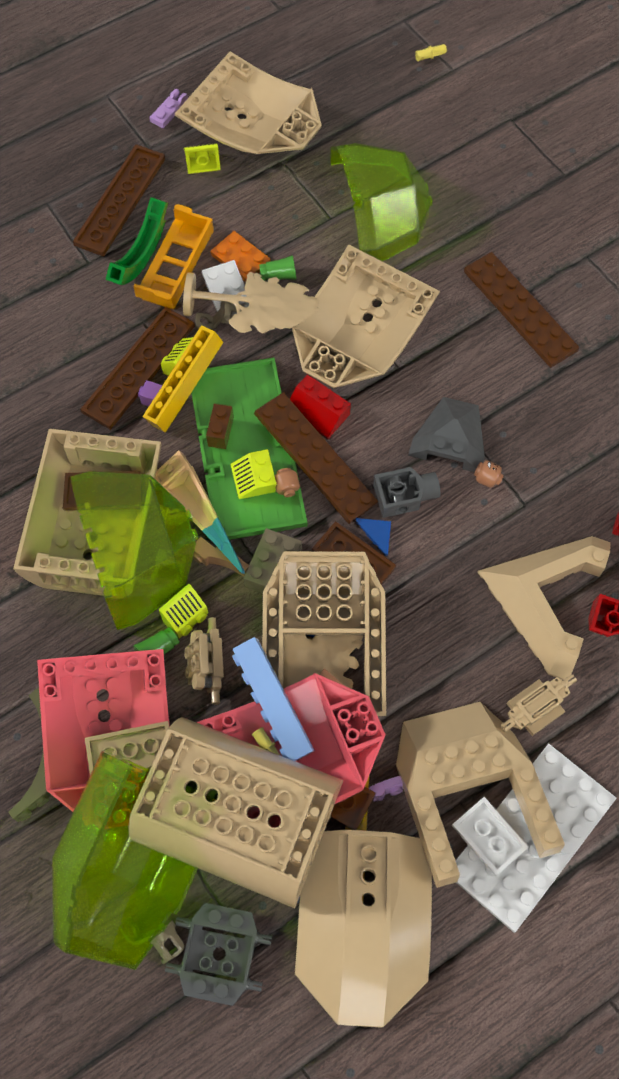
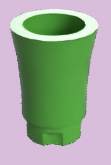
M293 255L266 262V264H259L261 278L264 281L273 277H277L279 280H297Z
M168 627L164 631L161 630L152 637L133 645L135 651L163 649L165 655L180 642L175 632Z

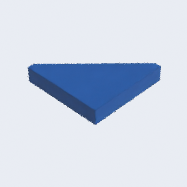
M356 518V524L384 553V556H388L391 521Z

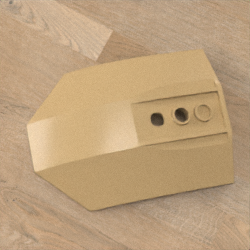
M231 51L175 112L176 117L205 135L229 147L254 154L302 150L322 126L312 88L308 89L269 75ZM225 108H231L232 111H226ZM244 114L246 119H239L237 116Z
M348 245L331 274L315 295V298L320 302L318 305L320 311L307 318L305 322L292 327L303 372L332 388L384 375L404 350L440 291ZM379 300L382 304L380 307H374L372 305L373 302ZM367 313L373 315V319L370 322L363 320V316Z
M335 830L324 831L300 893L295 975L337 1025L383 1028L428 982L431 945L432 873L420 838L392 832ZM365 871H371L374 874L375 880L373 882H366L363 879ZM368 893L374 897V904L372 906H365L362 903V896Z

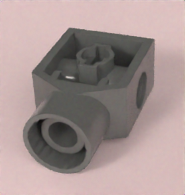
M409 467L374 475L373 486L383 518L417 511L420 509L421 501L439 498L441 495L439 480L435 472L419 475Z

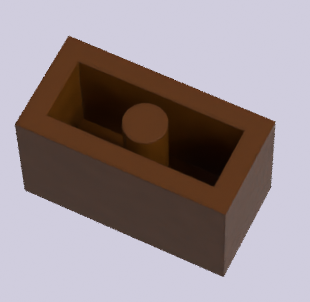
M214 404L206 434L208 447L227 448L234 419L232 406Z

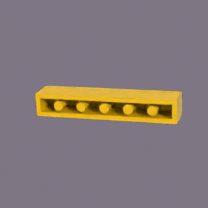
M201 325L142 416L155 428L166 433L222 346L223 341L215 331Z

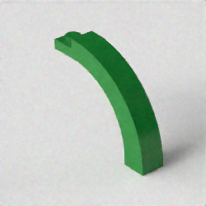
M150 197L142 227L134 244L123 258L116 262H110L105 280L125 285L133 281L143 271L153 255L166 222L164 217L168 206L167 202Z

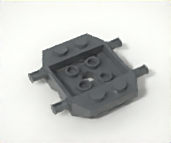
M204 903L193 918L188 919L177 916L176 926L188 928L190 931L182 964L177 965L167 962L166 966L174 969L165 968V972L180 976L184 996L234 1006L246 990L262 991V988L253 985L263 986V982L250 980L249 978L255 944L271 945V941L264 939L272 940V935L260 934L257 931L252 912ZM203 927L232 932L236 934L245 935V939L209 932L202 929ZM221 947L225 950L226 956L223 960L217 961L214 959L213 953L216 948ZM195 969L199 971L214 973L237 979L235 982L231 980L193 973V970Z

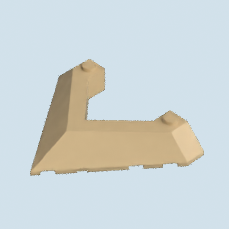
M591 536L478 571L480 577L485 580L491 593L501 603L509 619L518 632L526 639L528 646L536 658H539L544 665L545 671L550 676L565 680L572 674L584 638L564 632L540 587L554 583L567 575L579 571L600 577L607 564L611 542Z

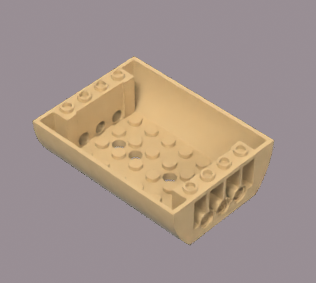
M49 429L13 568L15 572L27 581L46 589L118 598L130 593L160 457L161 442ZM141 471L140 509L64 511L62 508L65 473ZM91 535L98 536L94 542H89L88 538ZM88 552L94 553L90 560L84 559V555Z
M181 717L168 728L130 815L129 836L134 842L295 908L343 780ZM196 782V792L188 794L185 789L187 783ZM210 790L218 792V798L214 802L206 800V794ZM258 807L260 809L259 817L250 819L247 814L249 808ZM272 815H278L281 818V824L276 828L270 827L268 823Z

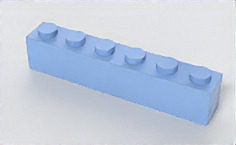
M254 637L233 648L235 654L232 657L237 666L241 665L244 671L242 677L247 685H251L253 689L251 695L256 704L260 703L263 709L260 711L266 723H270L272 727L270 733L273 739L281 744V755L297 761L314 752L315 750L259 640Z

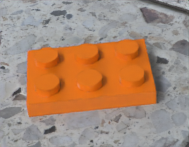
M235 231L231 232L210 251L211 256L222 264L235 260L241 278L245 282L249 272L259 274V264H266V262L271 261V258Z

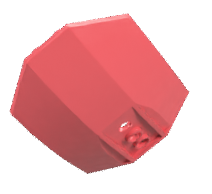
M163 649L37 660L46 791L93 829L128 825L131 812L150 769L92 781L85 738L165 721L169 722ZM101 689H105L108 692V698L105 701L97 699V692ZM102 710H107L110 713V718L106 722H101L98 719V714Z
M316 673L284 688L315 750L296 762L343 780L335 804L362 791L386 735L369 696ZM255 701L196 722L258 747L260 746L252 734L263 727L272 743L275 742L270 733L272 727L269 722L266 723L260 712L263 709L260 703L256 704ZM279 741L275 742V748L281 755L280 749H282V746L279 743ZM255 806L249 808L248 817L250 819L258 818L260 809ZM272 815L268 821L269 826L272 828L278 827L281 824V818L278 815Z

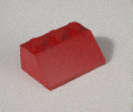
M308 374L296 386L290 398L291 402L318 433L326 439H329L350 415L351 403Z

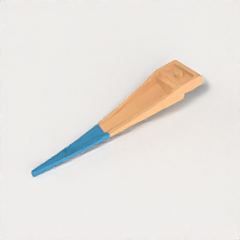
M178 450L156 471L155 481L241 573L245 574L193 466H191L184 454Z

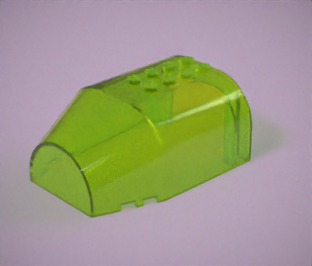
M103 750L97 759L52 856L53 942L64 953L136 970L154 946L151 943L159 930L164 932L167 928L165 925L167 919L172 913L176 915L181 909L198 868L130 839V815L150 769ZM186 785L185 788L188 794H192L197 790L189 785ZM206 794V800L208 802H214L217 800L216 798Z

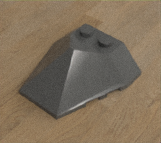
M443 397L414 436L408 456L426 460L427 455L432 454L464 462L463 470L475 472L480 462L483 463L485 457L479 405Z

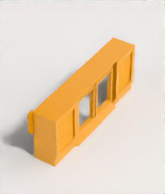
M179 204L174 206L175 219L141 284H134L133 286L136 297L173 310L184 291L187 273H192L214 231L211 218L192 213L191 208ZM172 243L193 249L187 262L166 256ZM163 261L183 267L178 280L157 274Z

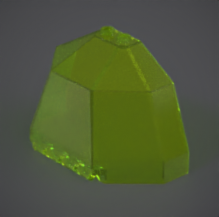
M357 143L330 147V164H343L352 199L355 201L353 208L359 250L380 261H384L417 244L433 202L431 195H428L427 182H424V179L405 152Z
M89 471L72 476L71 482L79 513L83 514L80 515L83 529L92 528V532L85 533L89 549L98 548L99 550L91 553L95 569L104 568L105 570L97 573L101 588L105 587L103 594L117 630L136 625L168 602L186 586L196 547L195 540H198L196 529H191L190 521H193L191 512L186 510L173 495L148 474Z

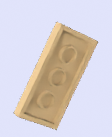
M165 721L86 737L85 744L91 780L151 769L169 728V722Z

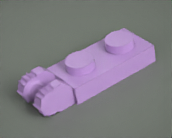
M178 89L172 91L170 97L150 116V122L164 128L173 119L175 112L188 99V95L186 93L180 95Z
M397 776L370 786L369 789L376 792L373 801H381L389 793L392 796L401 793L403 789L401 777Z

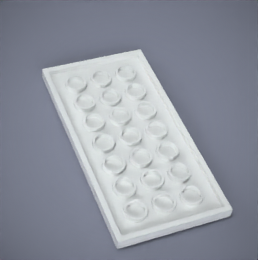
M550 744L545 747L533 762V766L565 843L561 852L539 858L512 789L496 811L525 842L528 848L496 877L469 845L456 860L460 872V877L456 883L514 933L616 800L614 795Z

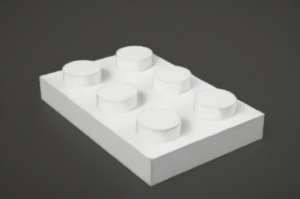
M235 260L202 270L207 288L211 293L235 295L245 290V285ZM213 300L216 311L218 312L221 307V301ZM239 301V302H238L239 304H241V305L244 306V307H248V306H249V303H248V302H242V301Z
M485 797L452 824V827L495 877L528 848L525 842Z

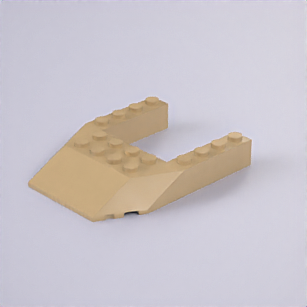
M283 552L263 591L262 648L282 687L284 635H364V695L369 696L377 716H386L385 591L366 553Z
M481 702L403 722L396 768L401 777L402 786L436 888L458 882L460 877L459 869L434 800L437 797L509 778L539 858L560 853L565 846L531 760L515 734L510 729L504 732V728H501L503 722Z

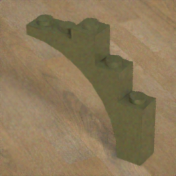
M38 687L29 694V697L37 708L41 719ZM44 754L31 787L23 798L8 812L17 822L29 818L32 814L31 811L36 807L45 805L51 796L46 791Z

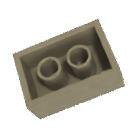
M266 528L243 578L245 587L263 593L283 552H301L302 541Z

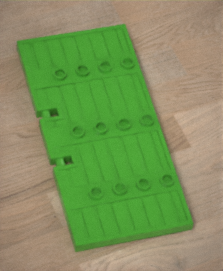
M275 358L207 368L191 393L198 434H202L199 436L204 472H208V475H205L208 497L228 539L260 535L264 533L266 528L278 532L307 527L301 488L292 497H284V495L274 492L239 500L231 469V463L248 453L268 449L274 476L278 470L283 468H291V470L297 473L295 461L254 415L255 410L281 394ZM214 404L232 406L234 419L226 449L208 447L206 434Z

